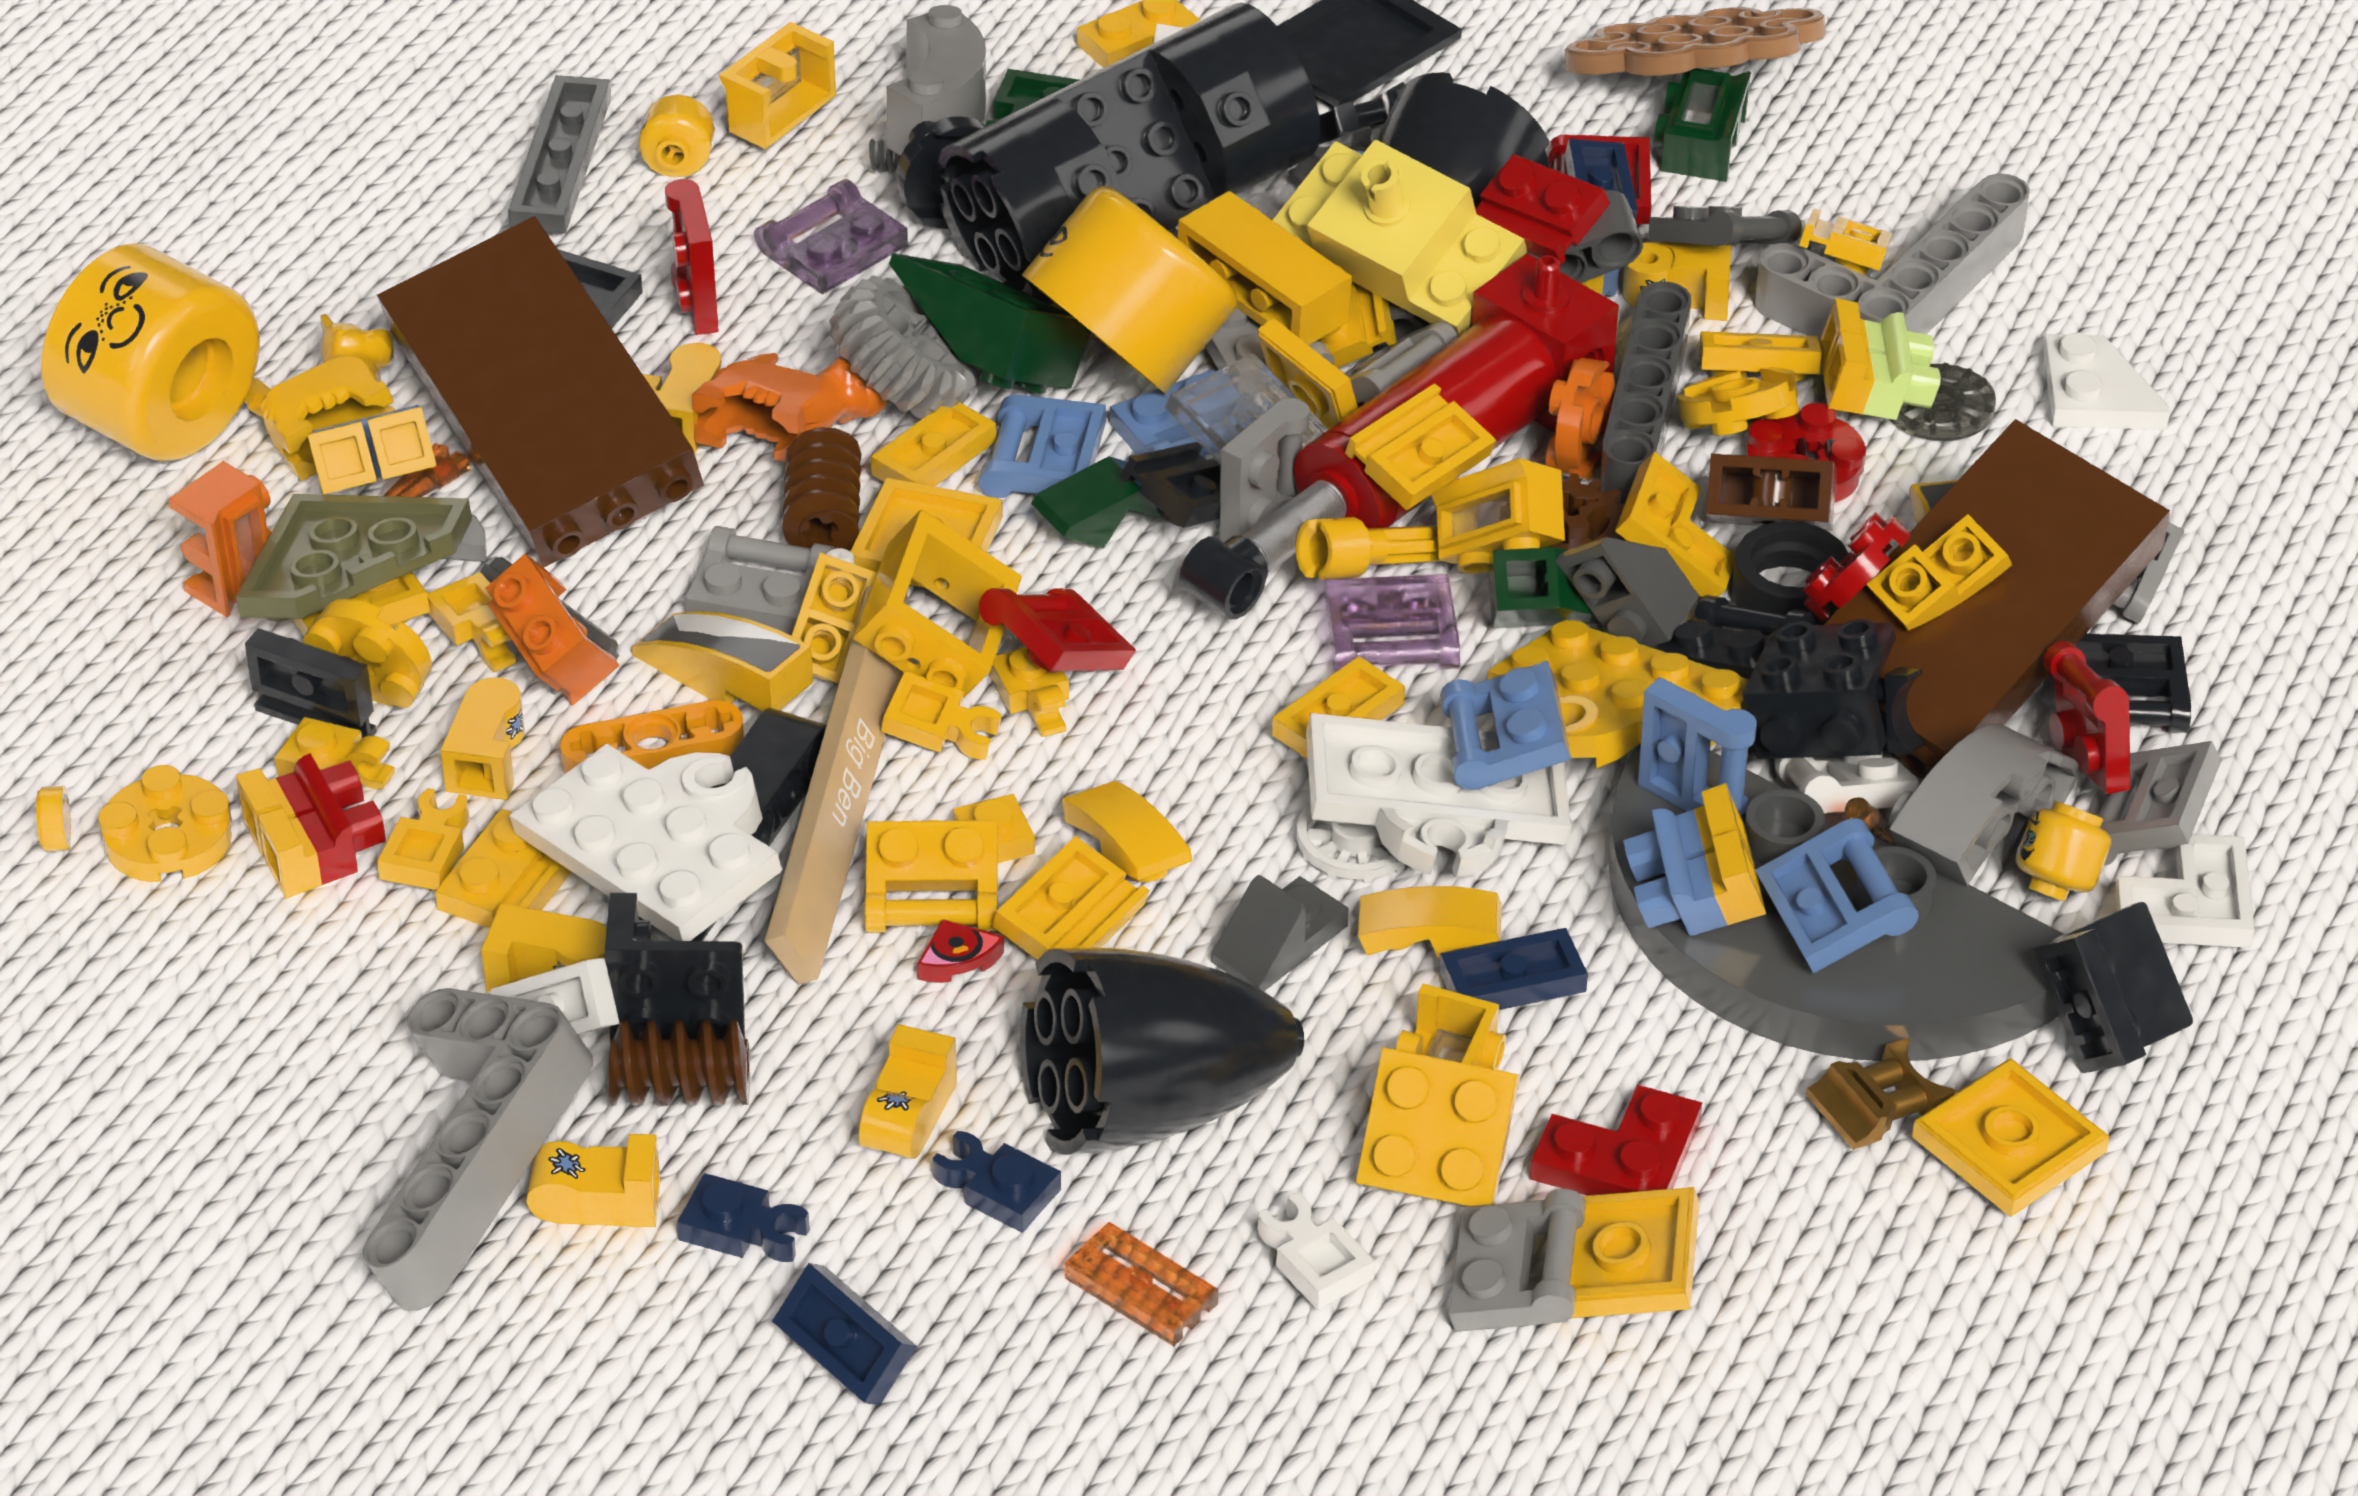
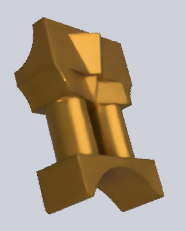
M1909 1038L1886 1044L1882 1061L1864 1068L1859 1062L1847 1063L1837 1061L1831 1063L1826 1074L1818 1082L1807 1087L1805 1095L1853 1150L1882 1140L1884 1133L1891 1129L1892 1121L1916 1112L1923 1116L1955 1094V1089L1931 1082L1914 1069L1908 1057ZM1892 1086L1898 1089L1888 1094L1883 1091V1089Z

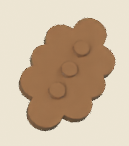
M1728 7L1704 11L1697 15L1661 16L1645 23L1614 24L1597 29L1592 38L1570 43L1564 49L1565 68L1568 72L1585 75L1626 71L1635 75L1662 76L1683 73L1695 68L1730 67L1744 63L1747 60L1790 56L1800 50V44L1824 38L1826 35L1825 15L1818 10L1808 8L1761 11L1754 8Z

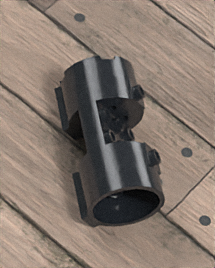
M1242 2L1235 3L942 149L938 162L944 169L948 168L949 182L940 186L944 202L939 204V207L962 257L969 256L979 272L988 268L1004 284L1038 297L1043 293L1022 276L1023 272L1094 188L1109 186L1117 190L1169 230L1178 225L1179 219L1224 193L1231 191L1238 195L1313 156L1320 141V118L1315 95L1301 61L1276 24L1256 7Z

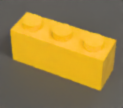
M1231 191L1224 193L1179 219L1178 239L1231 285L1237 295L1236 308L1261 326L1274 317L1306 344L1311 345L1349 322L1352 276Z

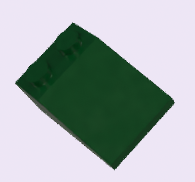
M892 253L889 261L891 268L957 357L981 369L979 379L1006 389H1012L1015 384L1041 394L1046 393L1048 386L1072 388L1091 331L1065 309L961 264Z

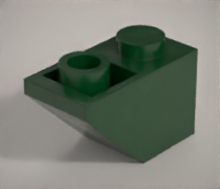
M1546 547L1493 550L1488 566L1492 628L1555 625L1564 620L1600 623L1555 561L1559 554L1568 551L1567 549Z

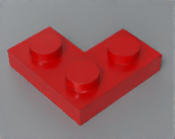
M1637 1084L1618 1131L1551 1114L1531 1160L1530 1180L1562 1189H1571L1586 1196L1673 1189L1701 1121L1703 1102Z

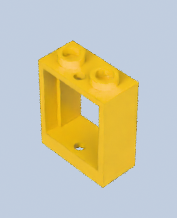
M920 509L888 543L853 639L903 672L908 671L925 677L926 681H936L963 691L964 699L990 673L1006 627L993 626L984 622L979 611L981 596L986 590L991 588H1007L1017 594L1022 575ZM911 579L976 621L968 645L903 602ZM909 658L917 659L920 664L911 663Z

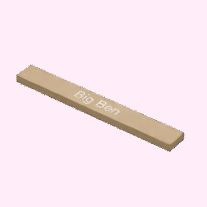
M872 586L866 588L764 940L798 984L819 978L886 733L881 732L883 716L903 675V671L853 639Z

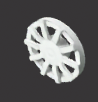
M1311 801L1304 806L1299 814L1297 842L1303 854L1302 858L1306 863H1311L1318 869L1326 872L1327 877L1337 880L1338 877L1363 879V883L1366 884L1373 882V878L1381 877L1394 871L1398 873L1405 869L1404 863L1381 848V845H1384L1381 843L1376 826L1320 820L1332 829L1308 828L1313 820L1311 816ZM1311 840H1331L1329 843L1317 848L1311 842ZM1337 850L1341 852L1337 859L1329 857V855ZM1372 854L1379 861L1369 863L1368 855ZM1350 857H1357L1358 863H1348Z

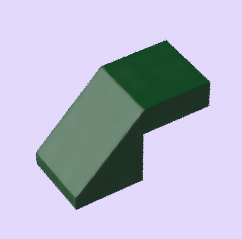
M1111 456L1037 493L1031 502L1038 512L1064 538L1103 549L1129 509L1163 519L1157 512V506L1140 493L1143 487L1142 483L1137 479L1126 482L1120 477L1127 461Z

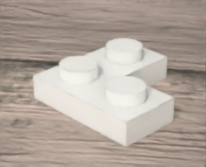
M2192 834L2189 844L2176 847L2178 879L2137 876L2117 877L2114 893L2116 911L2134 903H2146L2162 943L2251 948L2255 926L2245 837Z

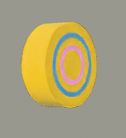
M65 785L41 787L36 795V819L41 848L46 852L70 850L71 815L67 789Z

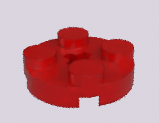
M1810 403L1792 416L1779 419H1760L1750 425L1746 456L1811 460L1804 455L1797 454L1796 447L1800 438L1803 437L1806 441L1807 451L1817 453L1816 460L1834 461L1837 468L1835 503L1853 494L1858 487L1859 477L1864 472L1865 443L1852 426L1836 418L1834 409H1828V405ZM1836 439L1831 445V452L1828 458H1826L1824 450L1826 440Z
M1875 512L1849 538L1851 543L1848 547L1852 551L1839 563L1832 556L1828 557L1805 580L1807 585L1803 591L1808 597L1803 604L1821 622L1829 618L1831 610L1827 603L1831 601L1838 609L1844 606L1891 560L1885 554L1893 547L1889 542L1894 539L1902 547L1910 538L1911 533L1894 516L1884 520Z

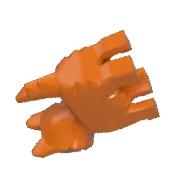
M776 353L760 354L719 369L714 376V380L705 382L692 394V410L701 413L694 424L695 442L698 444L722 449L727 444V434L745 430L747 434L755 435L757 438L778 442L773 451L774 460L785 462L787 448L794 438L805 431L819 427L831 428L837 421L842 425L851 422L855 418L863 417L865 419L875 416L886 407L889 400L883 401L881 395L872 387H866V381L859 374L851 372L850 362L841 356L825 369L813 375L775 365L778 361Z

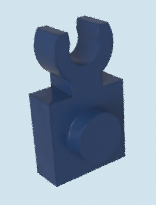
M957 1131L953 1135V1154L961 1158V1160H951L939 1153H936L932 1158L933 1177L938 1183L949 1188H965L966 1205L1021 1233L1028 1228L1061 1191L1060 1170L1006 1143H1003L991 1155L983 1151L980 1140L968 1132Z
M704 1173L677 1221L678 1240L740 1258L744 1257L750 1244L762 1247L764 1253L773 1260L793 1262L796 1257L795 1237L781 1233L794 1232L798 1235L807 1236L810 1231L809 1212L795 1204H780L771 1208L769 1206L768 1190Z

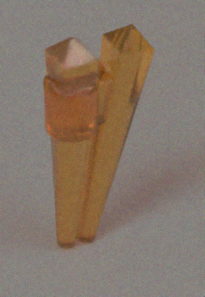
M434 443L432 450L437 466L404 474L383 496L422 497L435 489H441L470 470V456L458 451L450 455L449 446Z

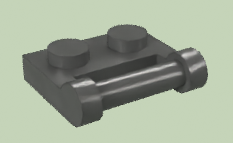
M1674 206L1673 217H1650L1648 240L1712 246H1731L1736 243L1793 244L1801 235L1802 224L1799 216L1790 210L1773 211L1768 216H1742L1743 207L1708 206L1707 208Z

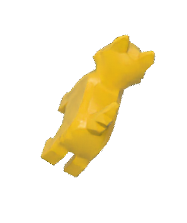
M327 314L320 315L323 332L321 341L322 364L279 383L271 389L259 378L253 379L244 403L248 404L251 412L264 419L274 447L284 455L288 466L300 481L317 474L308 439V434L312 433V431L395 410L394 407L389 406L394 403L388 387L381 381L379 371L383 366H387L394 355V344L389 330L379 328L363 331L353 323H333Z

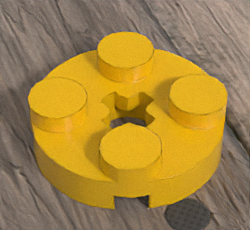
M1769 367L1760 368L1762 380L1742 378V372L1735 371L1692 383L1683 388L1684 395H1677L1680 417L1684 422V427L1696 429L1711 426L1713 435L1720 436L1746 430L1748 428V419L1763 415L1765 419H1779L1792 416L1799 412L1794 372L1787 368Z
M338 599L330 602L304 635L303 643L367 664L372 701L388 706L410 707L423 689L425 680L432 668L431 656L420 637L402 621L394 629L386 622L377 619L383 609L371 603L355 599Z
M158 765L146 770L141 780L135 781L117 792L106 806L100 810L98 816L101 836L109 862L121 873L146 882H162L160 873H171L182 870L183 879L196 876L219 862L228 851L232 840V816L227 795L211 782L200 777L180 774L175 767L170 765ZM175 823L179 826L178 828L166 826L155 831L156 827L163 824Z

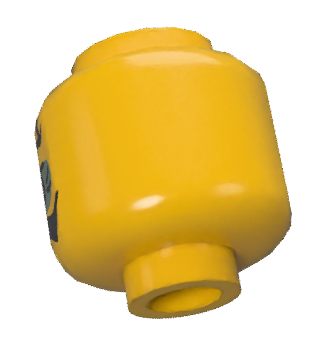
M675 94L664 96L655 101L644 114L638 144L643 160L650 169L662 176L686 177L701 170L709 159L715 131L712 116L701 102L690 96Z
M2054 800L2051 809L2041 808L2034 811L2029 819L2015 858L2019 869L2032 875L2028 888L2064 902L2069 890L2079 893L2092 891L2097 885L2112 845L2111 836L2101 828L2104 818Z

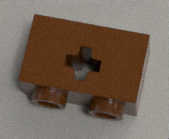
M1711 453L1706 515L1712 523L1761 526L1780 521L1804 522L1833 531L1837 468L1834 461Z

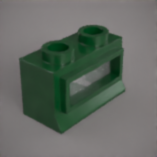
M1695 68L1683 72L1680 83L1669 82L1664 104V115H1658L1653 147L1662 149V172L1727 182L1731 147L1737 146L1740 125L1745 123L1747 117L1751 72L1747 71L1731 76L1730 73Z

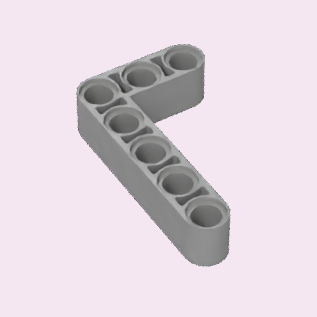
M1997 173L1983 178L1877 280L1790 243L1770 245L1763 249L1759 256L1755 307L1766 318L1806 336H1818L1819 341L1835 298L1857 302L1861 319L1882 323L1889 314L1903 312L1907 331L1928 334L2020 244L2025 228L2030 194L2029 186L2024 180L2010 174Z
M445 988L432 991L419 999L407 1016L409 1030L441 1074L448 1078L472 1082L367 1238L363 1247V1258L366 1264L397 1304L407 1311H418L431 1306L449 1289L590 1074L593 1067V1056L556 1005Z

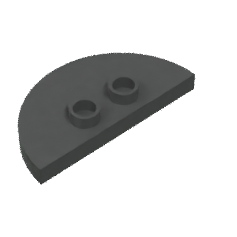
M1638 744L1627 761L1617 784L1612 808L1609 841V874L1617 907L1632 938L1649 961L1674 986L1696 1003L1722 1019L1753 1034L1786 1046L1822 1055L1855 1060L1882 1061L1886 1044L1909 1038V1060L1925 1061L1961 1056L1996 1047L2020 1038L2048 1024L2059 1016L2032 948L2062 936L2064 933L1971 885L1965 886L1937 872L1932 863L1919 852L1905 847L1894 846L1873 835L1874 844L1872 848L1898 892L1907 894L1918 910V921L1908 932L1898 936L1885 934L1814 974L1758 875L1757 878L1766 911L1765 915L1693 936H1689L1682 918L1648 929L1638 908L1633 887L1665 877L1666 873L1637 882L1630 868L1623 840L1655 830L1651 812L1653 809H1667L1672 811L1675 816L1687 811L1638 786L1641 744ZM1710 751L1707 780V786L1711 788L1719 785L1721 756ZM1746 769L1744 795L1747 796L1749 805L1746 810L1745 830L1755 869L1845 821L1832 813H1824L1821 806L1812 797L1799 791L1784 789ZM1841 859L1830 865L1856 912L1874 903L1850 861Z

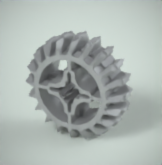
M872 275L868 280L862 279L855 288L851 287L840 299L834 315L829 320L832 327L831 337L839 345V355L850 362L851 372L859 374L866 381V387H872L881 395L883 401L890 400L896 404L900 411L907 412L910 410L915 417L923 419L932 412H936L940 406L951 408L959 402L963 404L970 397L969 393L976 385L980 374L978 367L964 362L957 357L905 285L901 287L894 279L886 278L883 280Z

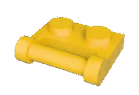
M997 820L867 821L866 933H886V926H939L942 919L962 925H978V929L987 932L998 931L992 927L996 911L998 910ZM887 891H978V899L887 900Z

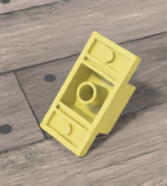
M1376 139L1363 155L1335 141L1272 220L1292 235L1299 237L1305 244L1332 263L1340 266L1352 276V282L1431 324L1437 321L1448 323L1454 328L1458 336L1464 333L1472 324L1473 292L1527 253L1523 238L1476 214L1469 187Z

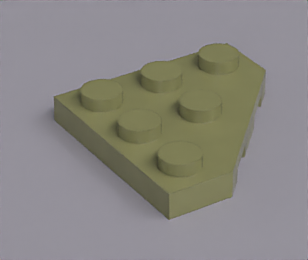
M293 494L236 596L240 617L266 618L275 622L302 619L323 610L334 600L349 599L456 553L472 521L469 499Z

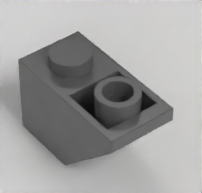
M1605 537L1562 552L1555 560L1608 634L1617 637H1630L1639 644L1648 647L1670 641L1675 629L1682 624L1700 597L1665 548Z

